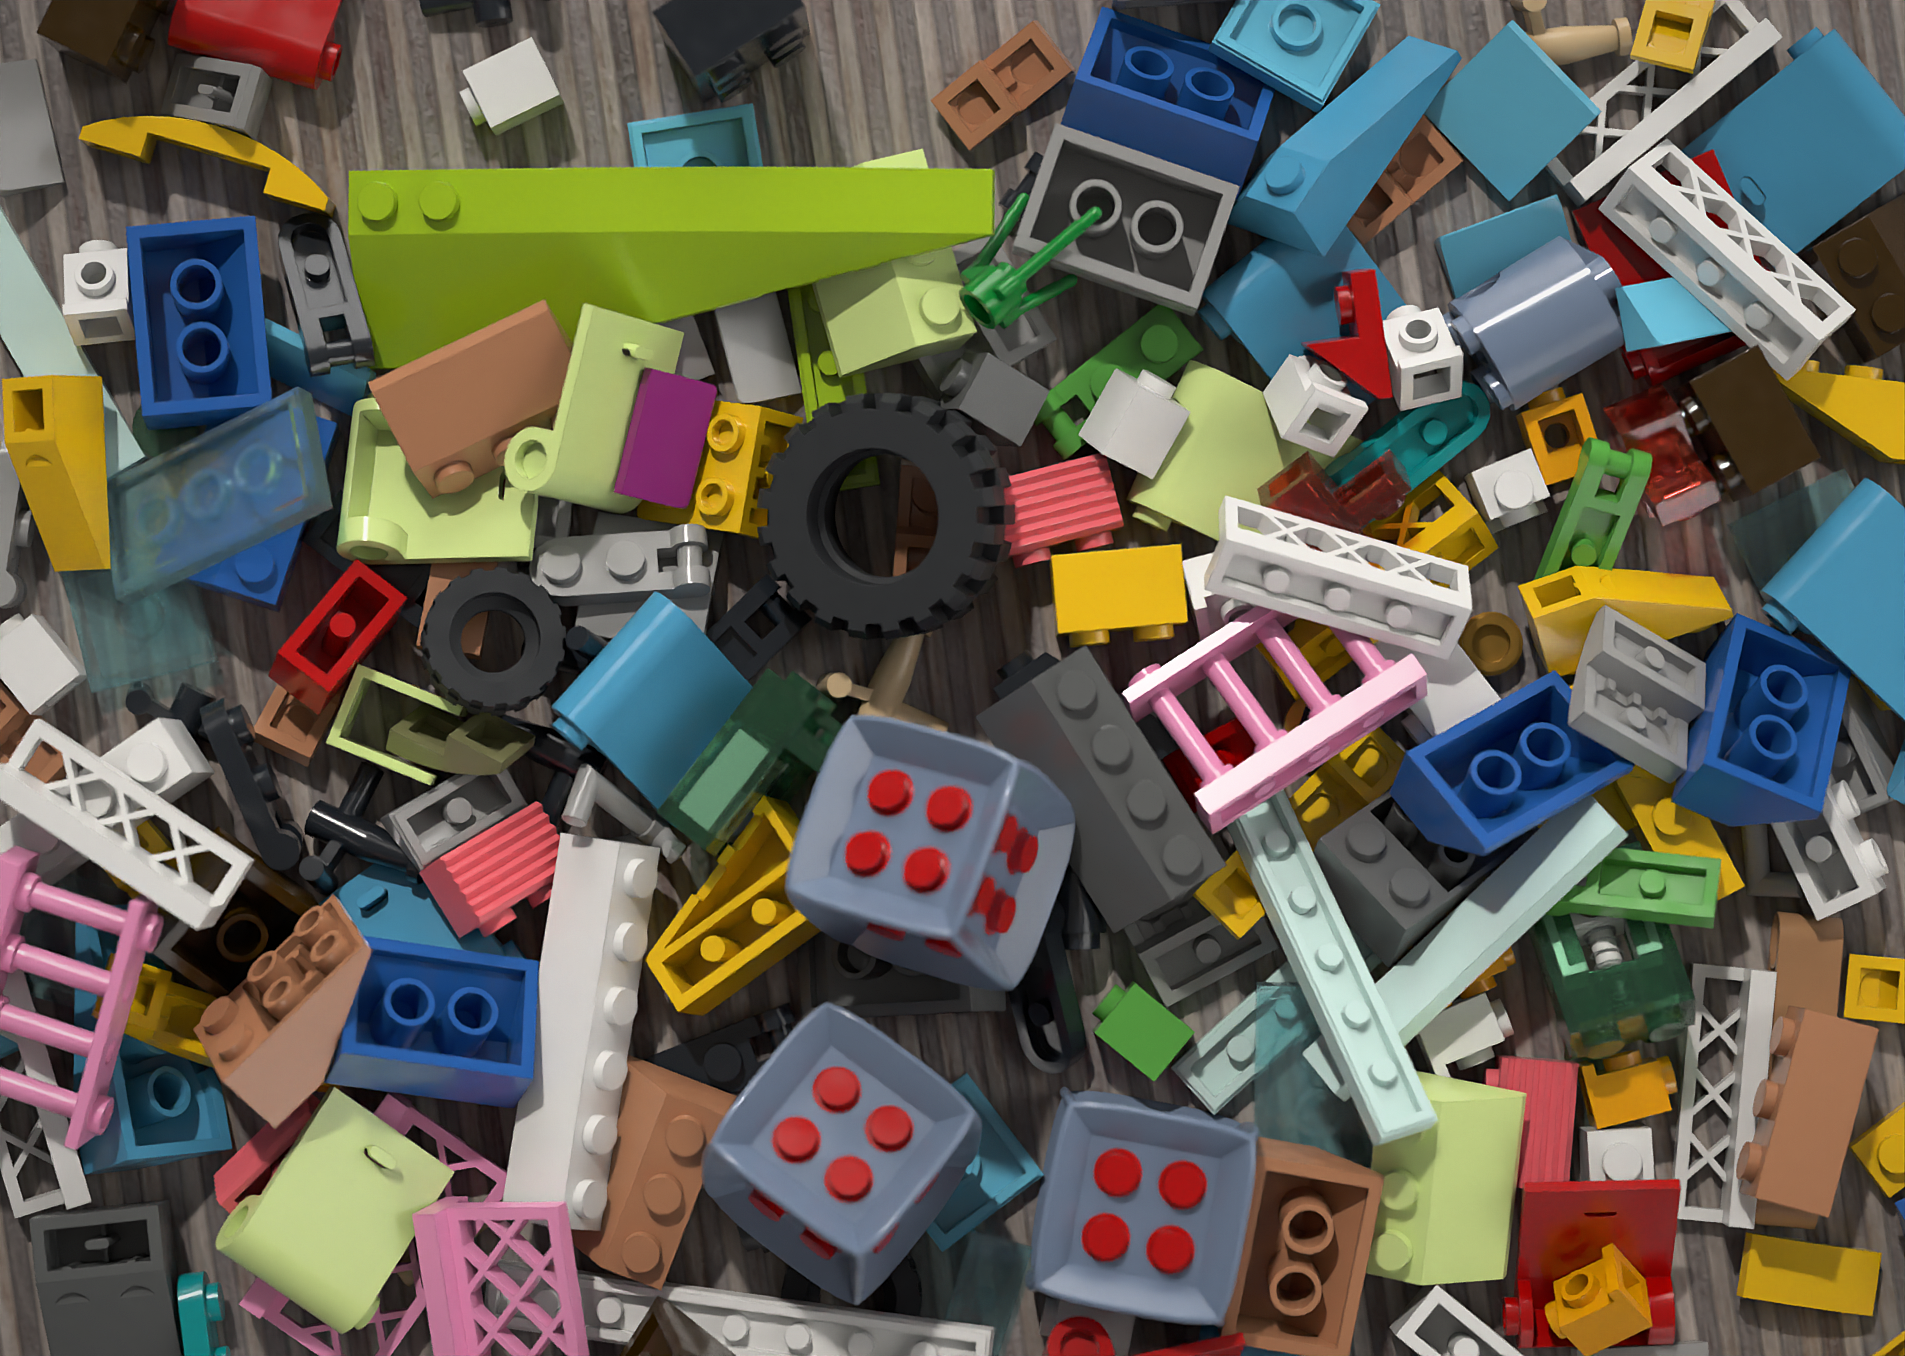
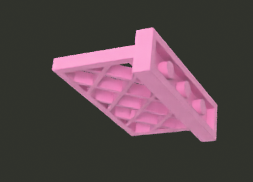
M388 1092L374 1111L373 1114L403 1136L407 1134L413 1124L436 1139L439 1161L451 1170L456 1171L476 1167L497 1182L483 1202L501 1201L504 1195L507 1176L505 1169L414 1107L412 1101L400 1093ZM445 1146L464 1160L448 1163ZM364 1150V1153H365L366 1157H368V1158L371 1159L373 1162H375L376 1164H378L380 1167L383 1168V1166H382L381 1164H379L378 1162H376L375 1160H373V1159L368 1155V1152ZM451 1179L444 1188L445 1196H454ZM471 1220L474 1237L484 1225L482 1220ZM415 1236L408 1246L411 1262L397 1263L392 1273L412 1270L417 1296L407 1308L382 1312L381 1305L379 1304L375 1315L369 1321V1323H375L379 1349L374 1356H391L426 1307ZM256 1278L240 1301L239 1305L259 1319L264 1317L318 1356H346L342 1352L340 1335L337 1331L324 1322L303 1326L281 1311L289 1298L260 1278ZM400 1318L386 1338L383 1321ZM330 1331L333 1346L314 1333Z
M446 1196L412 1214L434 1356H492L491 1347L495 1341L512 1356H540L551 1341L567 1356H589L566 1201L468 1202V1196ZM471 1220H482L501 1238L489 1257L474 1242ZM506 1220H515V1221H514L513 1224L511 1225V1224H510L509 1222H507ZM529 1220L548 1221L551 1248L545 1256L520 1234ZM509 1247L534 1270L522 1287L517 1285L497 1265ZM542 1278L559 1294L561 1310L554 1319L529 1296ZM486 1279L511 1301L499 1318L484 1306L481 1286ZM518 1310L543 1332L531 1350L507 1328V1325Z

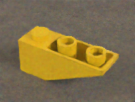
M1807 360L1803 367L1788 381L1772 368L1789 401L1877 461L1905 465V382L1882 380L1883 369L1868 366L1846 365L1844 375L1820 373V362L1814 360Z
M45 375L2 379L5 446L54 571L111 569L102 376Z
M1574 566L1518 586L1535 648L1547 673L1555 670L1560 676L1576 674L1592 622L1597 611L1604 605L1614 609L1665 640L1686 633L1701 632L1710 628L1715 623L1734 617L1732 609L1715 578L1709 576L1612 568L1611 571L1599 569V567Z

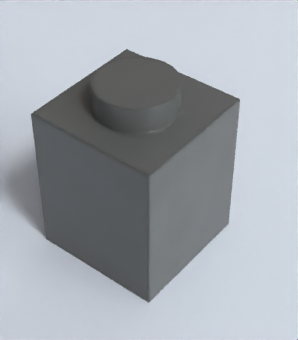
M964 353L962 358L954 360L945 371L940 382V390L943 394L939 402H941V407L947 410H956L972 421L970 429L977 435H986L995 446L1021 447L1050 390L990 353Z

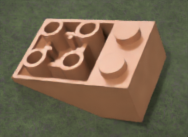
M332 895L323 905L309 909L297 922L294 932L275 951L264 953L253 963L247 978L228 996L216 999L207 1007L200 1023L193 1029L222 1082L274 1128L323 1083L372 951L352 918L335 895Z

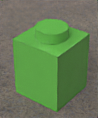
M1134 981L1131 982L1125 991L1115 984L1092 1012L1100 1020L1093 1029L1094 1033L1154 1082L1195 1033L1188 1025Z

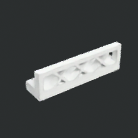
M1716 0L1712 14L1723 6L1746 35L1729 49L1702 47L1693 74L1690 73V81L1679 90L1653 87L1655 65L1636 60L1590 98L1602 112L1596 117V127L1587 126L1578 135L1595 136L1592 163L1575 177L1569 173L1557 157L1545 169L1575 205L1580 207L1775 45L1782 36L1771 22L1765 18L1758 23L1740 0ZM1701 56L1717 58L1700 72ZM1646 69L1644 86L1627 85ZM1615 94L1643 96L1641 122L1631 130L1604 128L1607 101ZM1652 97L1669 98L1651 113ZM1604 137L1619 139L1602 153Z
M1667 138L1627 169L1598 208L1750 348L1758 344L1769 365L1786 381L1794 376L1821 343L1846 323L1856 311L1852 305ZM1660 164L1663 165L1681 182L1682 187L1670 184L1655 168ZM1706 212L1718 215L1728 225L1729 230L1716 226L1706 216ZM1753 255L1764 257L1775 267L1776 273L1766 271L1754 260ZM1801 298L1811 300L1828 317L1822 322L1802 304Z
M1226 495L1219 509V542L1204 574V590L1449 660L1472 612L1468 566ZM1238 524L1258 529L1262 534L1241 529L1238 527ZM1305 543L1317 546L1324 552L1311 549ZM1366 561L1379 564L1385 570L1372 567ZM1427 579L1448 584L1450 589L1434 585Z
M42 719L34 720L9 762L0 764V799L197 930L215 925L255 861ZM42 740L62 752L67 775L66 780L45 784L24 770ZM77 763L94 774L79 777ZM103 779L114 786L121 815L98 819L86 810L81 784ZM69 787L72 801L57 792L56 789ZM130 798L147 809L133 812ZM157 815L167 821L170 825L175 850L152 855L140 847L135 819ZM123 822L126 837L109 825ZM184 833L201 845L187 848ZM210 850L232 864V867L214 895L194 882L188 855ZM177 858L179 872L162 860Z
M1691 963L1672 1179H1680L1681 1185L1678 1219L1723 1223L1728 1227L1754 1229L1757 1198L1739 1192L1742 1180L1736 1177V1167L1741 1149L1747 1141H1753L1759 1117L1753 1115V1102L1757 1088L1763 1079H1768L1769 1044L1772 1034L1777 972ZM1705 978L1740 981L1738 1008L1720 1023L1715 1020L1703 1005ZM1703 1017L1712 1029L1700 1039L1701 1020ZM1737 1021L1734 1042L1725 1030ZM1719 1036L1734 1054L1733 1071L1715 1086H1712L1697 1068L1698 1054ZM1697 1080L1706 1093L1694 1102ZM1731 1085L1730 1105L1728 1106L1719 1094ZM1713 1100L1728 1117L1727 1134L1710 1149L1706 1150L1692 1133L1693 1116ZM1690 1144H1692L1701 1156L1689 1165ZM1726 1148L1723 1170L1714 1157ZM1705 1164H1708L1723 1182L1720 1209L1685 1205L1687 1180Z
M16 969L14 973H8L3 996L9 997L10 1005L36 1013L24 971ZM0 1029V1035L16 1042L20 1050L21 1058L13 1072L22 1074L25 1068L28 1077L57 1086L46 1045ZM0 1095V1111L8 1097ZM36 1107L39 1119L26 1141L2 1129L0 1123V1170L15 1218L64 1203L68 1210L92 1202L77 1150L64 1146L69 1129L67 1117ZM42 1129L50 1153L34 1145ZM6 1141L21 1148L14 1164H12ZM29 1153L54 1165L60 1189L23 1200L16 1176Z

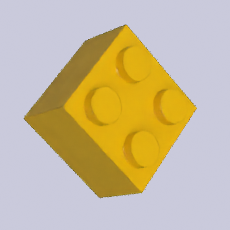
M1181 544L1051 555L1049 569L1055 637L1069 636L1070 648L1084 647L1085 645L1086 647L1107 645L1110 643L1109 632L1133 630L1134 642L1172 639V637H1175L1174 627L1183 626L1188 622Z

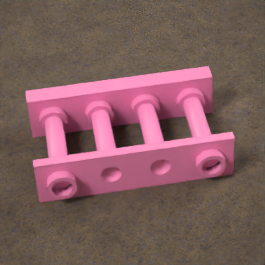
M1257 605L1163 667L1160 664H1153L1144 668L1131 679L1128 684L1129 688L1122 693L1125 707L1134 722H1138L1154 711L1202 778L1201 790L1195 793L1197 812L1213 835L1426 697L1427 673L1414 655L1410 654L1398 663H1395L1392 659L1386 661L1369 637L1329 626L1365 675L1362 680L1363 685L1344 698L1339 694L1332 696L1283 629V627L1299 617ZM1260 642H1262L1311 710L1308 715L1309 720L1290 733L1285 729L1278 731L1229 663ZM1206 677L1210 679L1257 745L1254 750L1256 755L1235 768L1231 764L1224 766L1176 699V696Z
M14 846L0 854V1029L86 1057L87 1062L78 1093L0 1067V1095L71 1118L64 1146L77 1150L96 1134L102 1135L110 1121L114 1108V1098L107 1096L145 953H151L156 947L162 932L164 918L162 915L156 914L159 904L144 894L130 901L128 911L44 884L42 883L41 875L35 874L40 853ZM32 908H36L120 936L111 972L25 944V937L19 935L24 913H29ZM16 969H20L104 997L95 1033L10 1005L9 997L3 996L8 973L12 974Z

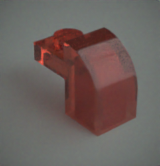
M1661 383L1603 408L1617 451L1627 453L1629 449L1633 448L1652 455L1651 472L1640 499L1649 518L1656 517L1661 526H1665L1674 521L1692 519L1699 515L1703 509L1722 501L1715 480L1694 451L1681 410Z
M1389 449L1341 487L1336 485L1310 452L1306 451L1257 490L1260 504L1263 507L1374 539L1368 522L1373 518L1378 521L1383 520L1395 513L1405 502V494L1411 491L1412 488L1406 468ZM1305 543L1311 549L1324 552L1317 546Z

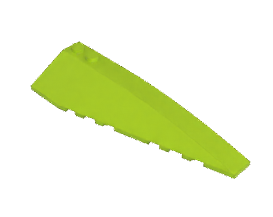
M579 167L349 171L348 239L353 276L374 351L375 366L367 367L371 370L398 369L542 300L547 302L574 344L583 304L593 305L654 324L659 322L666 323L763 297L762 295L775 291L787 288L794 289L817 283L824 278L851 271L858 272L880 266L881 263L903 257L919 256L994 236L995 170Z

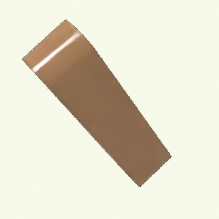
M1788 912L1775 913L1771 928L1767 970L1777 972L1772 1030L1780 1016L1786 1017L1788 1006L1805 1008L1837 1017L1844 941V926L1841 917L1827 916L1817 921L1815 915ZM1771 1053L1767 1080H1769L1775 1055ZM1757 1198L1755 1225L1815 1229L1818 1215Z

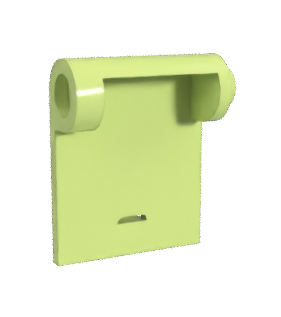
M583 304L554 429L551 431L538 427H529L521 430L512 438L504 459L505 472L510 483L521 491L617 514L627 513L637 507L642 499L614 493V487L643 370L647 367L675 374L684 332L593 305ZM622 349L629 350L630 355L625 356Z
M1189 360L1172 398L1191 413L1154 478L1151 479L1139 472L1137 473L1126 498L1128 502L1136 506L1132 517L1164 532L1168 531L1171 522L1189 527L1219 542V509L1226 495L1326 525L1341 491L1333 492L1322 477V472L1331 462L1344 454L1350 453L1363 441L1350 435L1333 458L1285 440L1280 436L1262 391L1210 366ZM1305 484H1306V487H1305V489H1304V491H1303V493H1302V495H1301V498H1300V500H1299V502H1298V504H1297V506H1296L1297 500H1298V498H1299V496H1300V494H1301V492H1302L1303 487H1304ZM1238 524V527L1241 529L1262 534L1258 529ZM1305 543L1309 548L1315 550L1316 546Z
M369 393L366 399L359 400L353 405L337 552L342 557L351 561H355L357 558L364 564L375 565L532 561L539 495L515 488L507 478L505 467L501 466L474 479L472 484L464 490L451 494H441L432 498L413 473L373 394ZM506 478V480H505V490H504V499L502 500L503 483H504V479Z
M329 1087L260 1196L250 1195L246 1197L228 1216L217 1236L216 1249L338 1333H346L353 1327L359 1330L366 1326L375 1315L380 1304V1298L377 1296L415 1236L412 1214L437 1201L453 1176L454 1171L336 1087ZM364 1150L368 1152V1155H369L373 1160H375L376 1162H378L379 1164H381V1165L383 1166V1168L380 1167V1166H379L378 1164H376L375 1162H373V1161H372L371 1159H369L368 1157H366V1155H365V1153H364Z

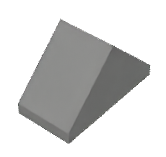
M177 53L160 114L216 125L256 141L273 80L262 68L251 64Z

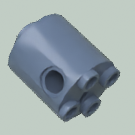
M1561 236L1556 237L1503 269L1475 289L1450 301L1447 304L1449 312L1442 315L1455 346L1459 345L1460 348H1464L1477 365V368L1470 372L1474 384L1486 394L1490 404L1495 402L1501 410L1508 407L1512 412L1625 344L1615 288L1622 287L1618 277L1602 256Z

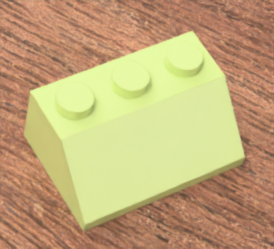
M923 149L863 162L853 167L928 168ZM952 247L919 256L903 257L881 263L880 266L858 272L851 271L824 278L812 284L839 378L916 360L929 355L932 356L957 350L977 332L973 317L967 312L959 298V291L963 288V283Z
M1416 1071L1438 1121L1430 1129L1375 1147L1373 1145L1371 1170L1383 1174L1384 1183L1366 1273L1421 1286L1503 1279L1507 1275L1527 1093Z

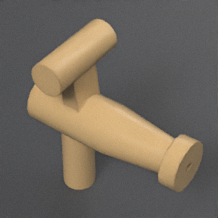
M1510 0L1514 9L1523 11L1528 30L1525 33L1557 66L1571 64L1615 51L1618 57L1631 54L1633 47L1632 32L1626 17L1613 19L1611 25L1561 26L1545 29L1541 10L1545 7L1547 0Z
M933 631L926 634L893 639L875 669L868 688L852 684L849 676L840 672L823 674L817 681V691L824 698H842L846 696L862 701L856 715L887 717L943 732L948 730V722L903 703L912 680L924 636L930 638Z

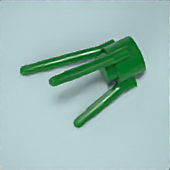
M1027 193L1019 194L995 229L994 236L989 238L976 260L960 273V277L966 285L959 291V298L967 312L979 324L988 329H994L997 325L1006 329L1022 314L1076 285L1078 282L1077 276L1068 274L1022 298V295L1027 291L1025 281L1102 216V210L1099 207L1091 208L1081 218L1074 221L1017 270L1006 262H1000L997 266L990 265L1027 207L1029 195Z

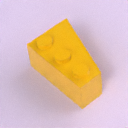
M763 795L752 810L754 816L733 845L726 846L716 860L719 864L697 894H691L645 958L648 966L678 1012L704 1016L821 931L791 904L786 893L788 864L801 824L788 802Z

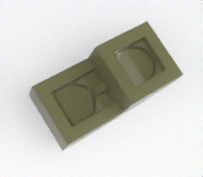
M424 702L390 729L386 750L415 763L446 772L466 775L500 774L534 746L536 736L497 716H491V713L480 712L479 715H473L464 723Z

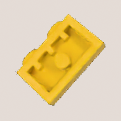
M715 400L688 507L686 509H679L642 499L637 508L638 518L676 525L698 524L710 530L724 531L759 539L757 527L768 526L767 509L757 508L759 489L770 488L774 477L765 469L773 453L785 452L789 444L784 436L797 423H803V418L762 406Z

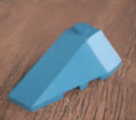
M1407 36L1257 167L1241 190L1238 199H1235L1227 223L1324 258L1461 61L1462 57L1459 52L1419 38Z
M129 904L112 906L128 911ZM76 922L75 960L105 970L110 953L116 954L120 936ZM152 952L145 953L144 964L167 971L160 958ZM75 988L74 1026L95 1033L98 1019L91 1014L97 995ZM123 1034L107 1096L114 1098V1108L110 1121L102 1135L96 1134L79 1148L84 1175L137 1170L233 1149L222 1087L213 1067L204 1069L203 1064L182 1058L127 1034ZM74 1054L73 1092L76 1093L79 1092L87 1062L86 1057Z

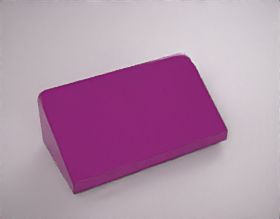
M644 368L614 493L679 509H686L688 507L717 394V387L715 385L652 368Z

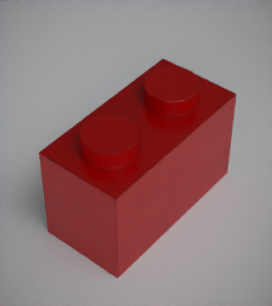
M356 558L277 652L268 677L317 715H320L355 673L357 665L364 662L397 622L407 597Z

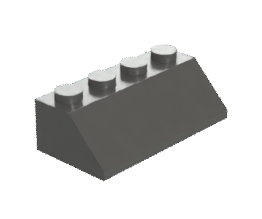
M1086 645L975 716L996 749L1036 767L1070 801L1075 811V833L1068 863L1114 934L1175 899L1226 866Z

